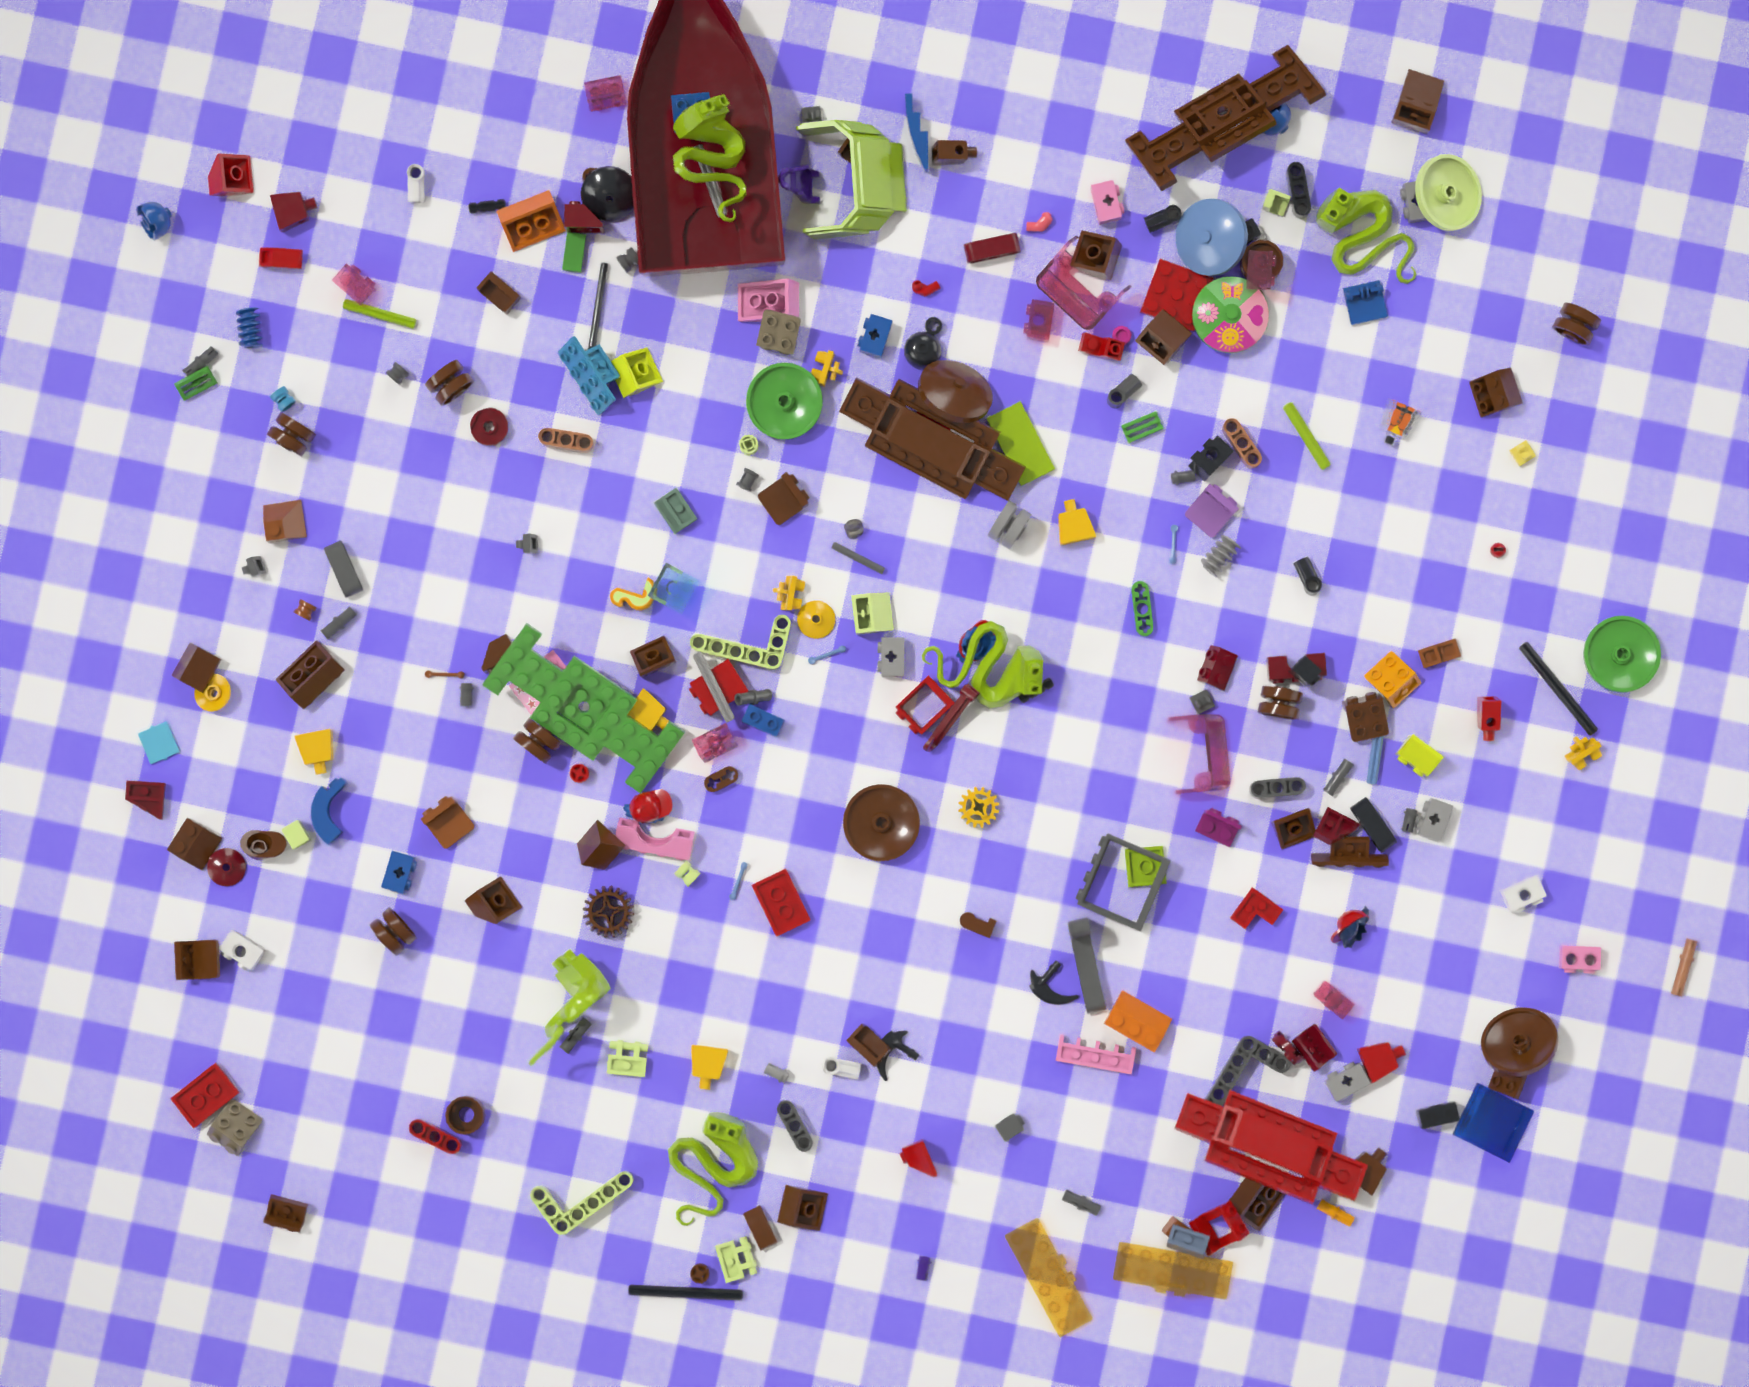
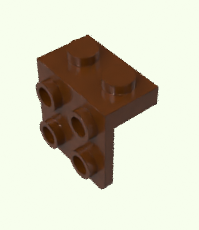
M785 472L779 480L757 495L759 501L776 525L783 524L809 505L807 500L810 497L804 489L800 491L796 484L799 482L793 473L789 475L788 472Z
M1369 692L1359 698L1357 696H1350L1345 701H1342L1353 742L1389 734L1384 701L1379 693Z
M217 939L174 942L176 980L220 977L219 941Z

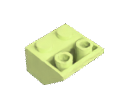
M889 592L851 595L856 635L894 631Z

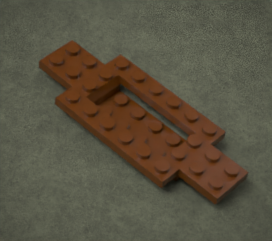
M856 377L839 410L840 413L872 429L864 445L865 447L965 500L975 483L1008 501L1026 468L1023 464L992 449L1001 433L1000 431L979 420L971 423H959L939 416L924 403L917 387L901 379L897 380L891 394H888ZM906 405L909 406L910 408H912V409H914V410H916V411H918V412H920V413L926 415L927 417H929V418H931V419H933V420H935V421H937V422H939V423L945 425L946 427H948V428H950V429H952V430H954V431H956V432H958V433L964 435L965 437H967V438L973 440L974 442H971V441H969V440H967V439H965V438L959 436L958 434H956V433H954V432H952V431H950V430H948V429H946V428L940 426L939 424H937V423H935V422H933V421H931V420H929V419L923 417L922 415H920V414H918V413H916V412H914V411H912V410L906 408Z

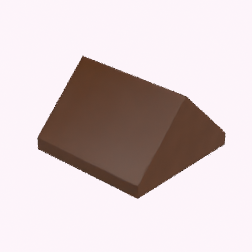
M665 636L630 651L641 678L677 663Z
M189 642L171 676L204 693L222 659Z
M1310 808L1271 821L1281 850L1314 838L1313 835L1316 829Z
M599 820L590 827L577 843L581 865L605 870L626 846Z

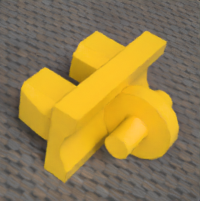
M817 351L815 362L822 363L824 366L822 371L812 368L811 374L816 378L820 386L825 387L829 372L831 373L829 379L835 381L836 375L843 374V371L839 370L840 362L835 361L834 366L831 367L835 355L834 351Z
M786 576L785 582H779V588H773L772 592L778 593L776 600L782 601L780 610L801 609L802 599L794 598L795 591L803 592L805 582L797 579V576Z
M1575 736L1573 738L1575 744L1570 746L1571 752L1564 755L1566 760L1574 765L1576 769L1582 770L1587 765L1583 759L1589 755L1593 761L1602 757L1600 750L1602 745L1593 737L1589 740L1586 737L1580 740Z

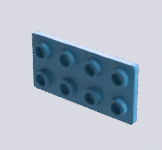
M573 336L558 351L559 357L567 366L572 378L579 385L581 392L590 402L591 408L597 415H600L616 400L607 384L618 379L620 375L600 344L585 351L576 336Z

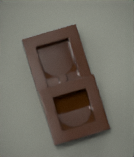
M760 1205L743 1213L760 1251L778 1243Z

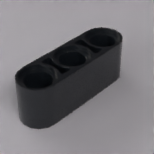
M1292 162L1286 170L1289 196H1291V208L1296 218L1303 219L1308 216L1311 210L1304 166L1300 162ZM1293 167L1298 168L1300 175H1292L1290 169ZM1300 186L1303 189V194H1296L1293 188ZM1304 205L1307 211L1299 213L1297 206Z
M1364 797L1350 807L1353 815L1380 853H1383L1397 843L1394 835L1367 797Z

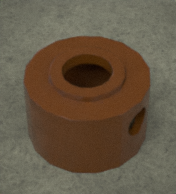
M465 1095L459 1096L450 1102L447 1106L445 1117L451 1130L465 1135L480 1129L484 1123L486 1113L480 1100L476 1097ZM463 1107H470L474 1112V1117L469 1122H464L459 1117V1112Z

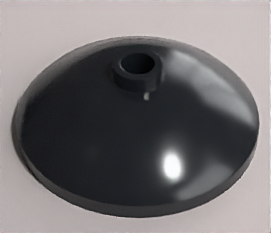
M603 166L593 170L587 175L581 186L582 204L602 221H617L626 217L634 209L631 175L627 171L615 166ZM612 196L613 199L608 201L606 197Z

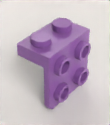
M1209 483L1185 512V517L1210 538H1213L1239 508L1236 506L1238 503L1230 496L1226 498L1222 494L1223 490L1216 484L1212 486Z

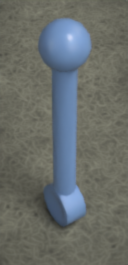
M1174 524L1170 528L1172 531L1170 564L1176 563L1175 542L1178 526Z
M841 645L839 649L833 650L831 652L825 653L815 658L809 657L808 662L810 664H814L817 660L823 659L839 652L844 653L846 651V647Z
M746 862L741 863V870L733 892L729 895L730 900L737 898L736 892L744 870H746L748 865Z

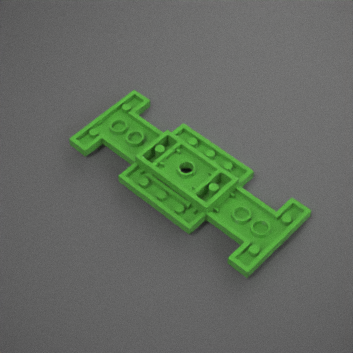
M526 622L482 683V686L497 696L508 681L540 702L530 716L532 720L548 729L592 761H594L604 746L635 767L625 780V783L641 793L682 738L685 731L671 721H668L659 735L646 728L628 715L637 702L636 697L575 655L563 670L532 649L542 636V633ZM587 702L590 708L587 711H582L579 708V704Z

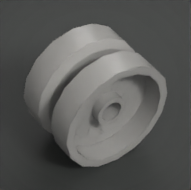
M1010 500L987 535L996 541L1003 532L1006 533L1002 540V545L1009 550L1023 534L1027 527L1026 524L1032 515L1023 509L1016 518L1013 517L1017 510V505Z

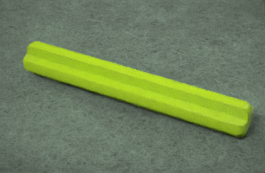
M345 299L342 305L343 309L413 329L416 326L417 320L415 318Z
M1293 402L1287 403L1283 406V410L1321 470L1328 468L1331 465L1330 461Z

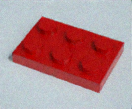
M786 868L751 885L776 937L811 920Z
M215 1062L172 1096L170 1100L192 1128L195 1129L240 1092L218 1063Z

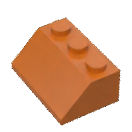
M550 190L496 211L513 252L566 231Z
M1122 990L1103 1024L1155 1053L1172 1018Z

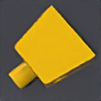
M1075 499L1063 501L1066 512L1058 514L1060 546L1095 539L1096 533L1086 509H1077Z
M644 688L637 696V702L628 713L630 717L651 731L656 726L663 730L668 721H670L663 717L667 709Z
M325 729L295 735V741L304 764H314L315 775L327 773L325 762L333 760V730Z
M692 1044V1076L700 1077L699 1089L710 1090L711 1080L720 1079L729 1049Z

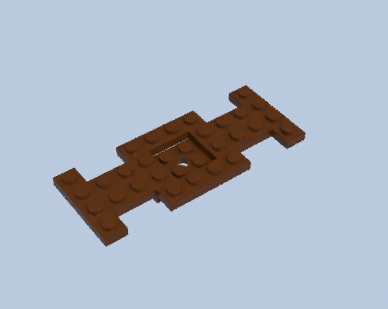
M1289 45L1272 53L1273 59L1279 67L1250 84L1238 73L1174 110V114L1181 124L1149 142L1141 130L1124 139L1128 148L1161 192L1178 182L1170 169L1202 151L1212 163L1277 125L1270 111L1302 94L1309 105L1326 96L1325 90ZM1222 111H1227L1226 114H1224V115H1219L1220 112H1222Z

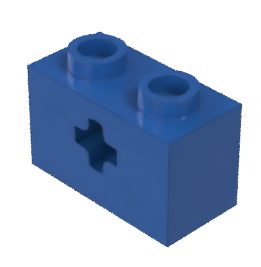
M870 314V318L866 317L863 328L866 329L864 336L860 335L857 344L860 347L859 352L881 359L893 320ZM876 331L879 338L876 337L875 340H871V335L869 334H873Z
M749 704L741 722L777 738L785 720Z
M392 850L381 888L402 894L409 891L412 880H409L411 872L415 873L418 863L415 861L416 857ZM402 867V871L405 872V875L400 876V878H398L396 870H400Z

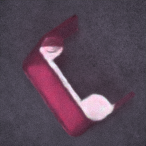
M1075 235L1066 242L1036 278V285L1081 328L1091 330L1118 304L1132 286L1129 284L1117 296L1112 292L1105 291L1097 298L1069 273L1073 268L1070 266L1073 256L1068 250L1079 238Z
M1219 714L1168 717L1166 719L1167 722L1188 721V727L1191 732L1195 734L1205 733L1208 772H1201L1195 776L1194 788L1173 791L1174 795L1227 789L1231 779L1224 718Z

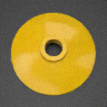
M810 601L803 605L798 612V627L809 638H823L834 628V611L823 601ZM814 616H819L820 621L815 623L813 622L812 618Z
M219 674L213 675L204 693L196 689L194 691L195 701L198 706L209 712L222 709L228 703L231 696V687L228 680ZM217 691V696L213 697V693Z

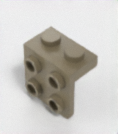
M766 309L763 312L756 346H760V348L765 350H776L785 355H793L797 345L796 341L801 318Z
M231 1099L210 1125L206 1135L214 1143H219L225 1147L228 1153L239 1156L246 1142L262 1123V1118L235 1099Z

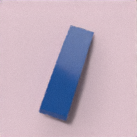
M905 93L906 119L910 138L923 171L928 172V131H920V112H913V93Z

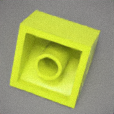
M648 347L622 354L611 361L620 375L615 381L623 398L638 394L663 382Z
M1414 734L1409 735L1395 753L1400 763L1405 766L1407 764L1414 768L1412 771L1420 777L1423 775L1425 777L1429 776L1444 758V756Z

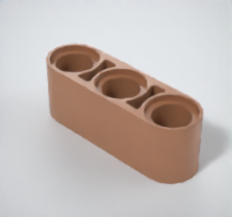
M1235 418L1227 419L1222 426L1223 434L1244 465L1250 469L1257 468L1262 461L1261 453L1240 422ZM1233 423L1236 426V431L1229 432L1226 429V425ZM1244 439L1247 442V446L1245 448L1238 447L1237 440ZM1249 455L1257 457L1258 461L1256 464L1248 462Z
M543 428L538 434L539 441L546 447L582 453L591 452L594 448V441L588 434L554 428ZM547 432L553 436L549 442L542 440L543 435ZM564 436H570L571 443L563 445L561 439ZM583 439H589L590 446L582 448L580 442Z

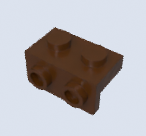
M271 1194L263 1223L272 1227L284 1228L290 1232H300L305 1223L308 1204Z

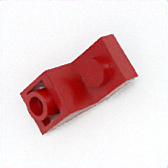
M261 247L258 267L302 269L303 250Z
M1083 332L1078 351L1096 357L1121 361L1125 342Z

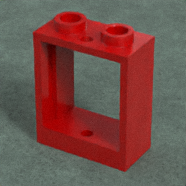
M928 675L895 706L897 709L895 714L902 721L906 719L910 723L908 727L915 735L918 733L922 735L955 702ZM927 685L946 706L921 728L902 707Z

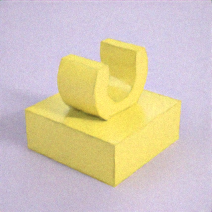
M1527 440L1509 450L1519 467L1536 457Z

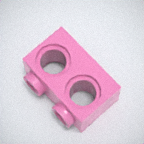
M1560 945L1559 968L1564 969V973H1576V969H1583V973L1595 974V970H1601V947ZM1568 954H1572L1575 957L1572 965L1566 962ZM1587 955H1592L1594 958V963L1590 966L1585 962Z

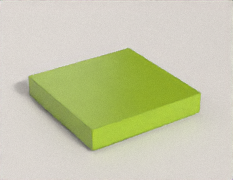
M1163 846L1142 847L1164 856ZM1124 849L1128 887L1152 885L1162 862L1134 850ZM1166 874L1161 884H1167Z

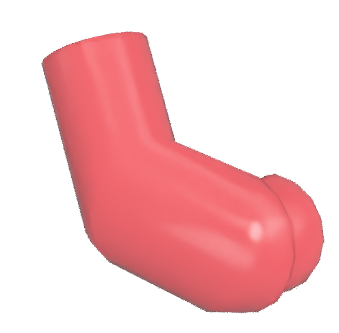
M1044 212L1037 222H1027L1026 231H1045L1052 223L1051 214Z

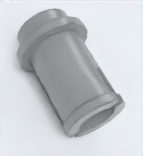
M768 1062L764 1070V1074L779 1080V1083H785L789 1075L787 1069L783 1070Z

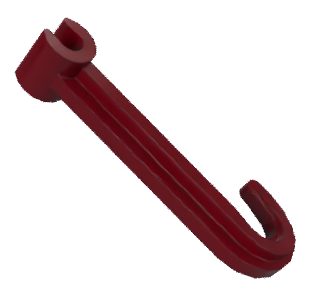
M969 683L965 684L960 690L961 695L924 744L923 750L926 752L934 750L940 744L968 704L972 703L980 694Z

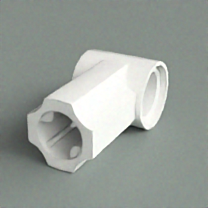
M412 164L407 169L408 202L411 203L424 202V178L426 174L419 164ZM414 169L421 170V175L418 178L411 176V172Z
M828 1057L823 1061L822 1069L830 1075L858 1080L861 1063ZM830 1060L836 1063L834 1071L826 1069V1063Z

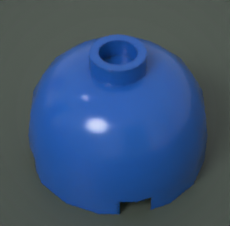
M1283 103L1270 111L1277 125L1263 132V134L1268 136L1278 133L1283 134L1288 130L1292 114L1289 106Z
M154 201L145 202L136 207L137 216H142L141 226L150 239L153 238V241L166 235L170 229V218L172 217L168 207L164 208L160 203Z

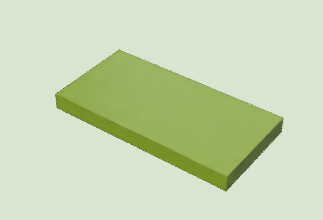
M1021 401L986 418L992 428L1001 432L997 441L1004 455L1026 466L1018 481L1020 486L1055 470Z

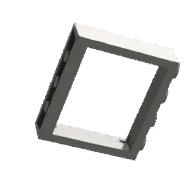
M1107 833L1106 836L1102 835L1098 846L1101 847L1099 853H1094L1090 862L1093 864L1091 872L1087 871L1083 881L1086 884L1083 889L1079 888L1076 895L1077 905L1141 932L1171 859ZM1110 841L1162 862L1137 922L1085 900Z

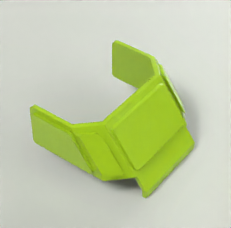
M827 120L800 123V126H796V131L803 136L841 132L850 140L854 209L840 225L804 228V234L814 240L870 234L872 231H879L894 211L907 212L902 143L889 142L874 126L857 121Z

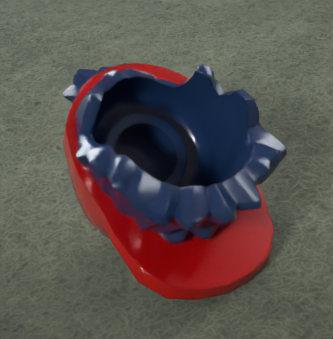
M1365 905L1362 911L1352 909L1344 912L1337 920L1338 930L1332 934L1330 941L1337 943L1342 940L1344 948H1352L1355 941H1361L1362 933H1367L1365 928L1369 920V909H1367V906Z

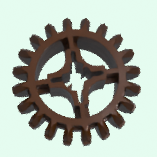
M602 886V893L595 889L594 891L597 894L595 897L591 893L588 895L592 901H584V903L589 904V908L583 907L582 909L583 911H588V914L583 915V918L590 919V921L585 923L586 926L592 923L593 926L590 931L593 932L597 928L596 935L598 936L604 931L605 938L608 937V932H611V936L615 937L616 930L621 935L622 930L620 928L623 927L627 930L628 926L625 923L633 922L631 919H628V915L634 916L635 913L629 912V909H633L634 905H627L632 899H624L627 895L626 892L619 895L620 888L613 892V886H609L608 892H606L605 886ZM608 895L618 898L623 906H612ZM603 897L602 909L593 912L594 904ZM607 905L610 909H618V911H614L610 919L607 914H599L606 910L605 907ZM624 911L622 921L614 926L615 914ZM605 917L609 928L600 926L594 918Z

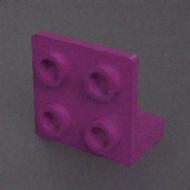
M1214 808L1204 810L1195 832L1230 848L1237 831L1242 827L1238 824L1239 820L1231 816L1225 818L1221 816L1222 812Z

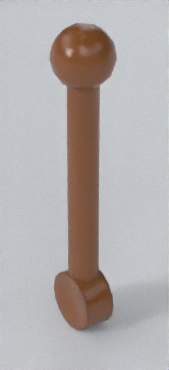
M427 670L425 677L446 676L462 679L465 673L463 671L458 673H439Z

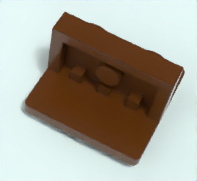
M1494 1070L1488 1088L1518 1100L1528 1075L1519 1077L1507 1076Z

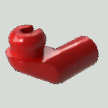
M915 280L912 283V290L924 297L941 289L937 281L929 285L923 284L919 280Z

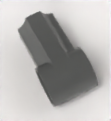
M1131 373L1109 392L1107 404L1111 408L1121 407L1143 384L1136 375ZM1113 394L1119 395L1120 398H1121V401H1120V402H1114V401H1112L1111 395H1113Z

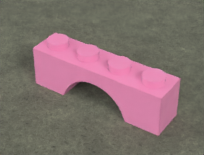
M619 817L615 836L626 845L623 850L631 849L637 850L640 853L656 854L660 857L668 856L677 860H690L695 832L676 828L667 837L654 838L647 835L641 829L638 821Z

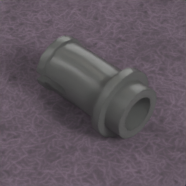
M1175 470L1174 473H1171V482L1176 484V486L1179 483L1196 481L1195 473L1192 470L1182 472Z
M461 683V687H459L461 689L460 706H472V689L474 687H472V683Z
M1406 808V811H1403L1405 816L1401 830L1407 831L1408 827V832L1413 833L1416 816L1419 814H1417L1415 809Z

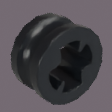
M930 317L926 320L925 329L927 332L936 335L942 329V322L937 317ZM931 321L939 324L935 331H932V328H928L931 325Z

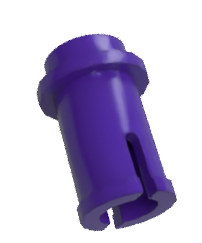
M919 1256L915 1279L928 1281L929 1266L932 1264V1261H930L931 1257Z

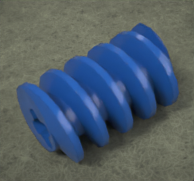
M257 307L243 308L235 312L237 316H240L236 319V322L241 324L237 327V330L241 331L238 334V338L243 339L238 344L244 348L263 347V344L257 343V341L262 339L261 336H257V333L262 331V329L256 328L257 325L261 324L260 321L255 320V318L260 316V314L254 313L255 310L259 309Z

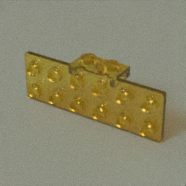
M1038 1217L1005 1234L1009 1246L1059 1337L1093 1320L1074 1284L1077 1281L1072 1271L1067 1272L1064 1265L1068 1263L1063 1254L1058 1255Z
M1120 1241L1113 1279L1151 1286L1155 1288L1157 1293L1166 1294V1291H1172L1175 1296L1185 1297V1294L1190 1295L1191 1293L1226 1300L1233 1262L1206 1256L1200 1259L1178 1251Z

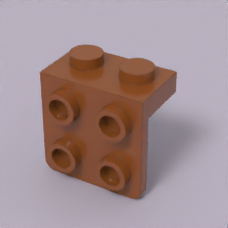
M446 795L437 802L439 804L434 809L430 807L422 813L423 817L420 819L444 849H448L475 827L453 796L448 798Z

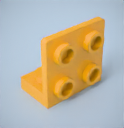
M1390 651L1364 675L1365 679L1385 697L1393 709L1421 684L1417 674L1393 651Z

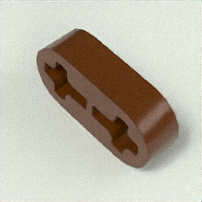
M728 766L709 775L704 780L706 790L717 792L737 781L738 771L734 767ZM727 770L735 772L733 780L729 778L722 780L721 777L727 774ZM720 778L721 782L716 784L715 789L707 786L710 783L709 779L717 780Z

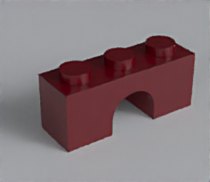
M1325 653L1305 654L1322 670L1319 674L1321 678L1318 680L1321 681L1322 677L1327 676ZM1287 655L1266 658L1268 681H1273V684L1284 683V680L1292 679V683L1299 682L1288 672L1291 668L1287 663Z

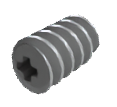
M1225 535L1220 537L1222 542H1215L1218 548L1212 546L1210 548L1212 553L1207 552L1205 554L1207 559L1202 558L1200 560L1203 568L1215 578L1218 577L1215 571L1222 572L1220 565L1227 566L1225 559L1232 560L1230 553L1237 555L1235 547L1241 549L1234 540Z

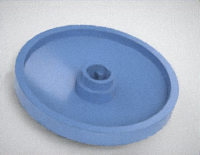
M1203 199L1191 205L1183 213L1177 225L1175 241L1178 254L1189 269L1201 275L1216 276L1230 271L1242 259L1247 247L1248 232L1245 220L1235 206L1220 199Z

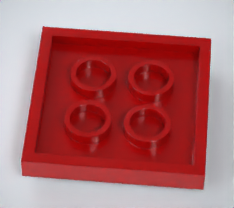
M1160 258L1140 313L1155 318L1164 309L1189 331L1194 332L1192 310L1195 299L1200 291L1213 281V277L1198 274L1191 269Z

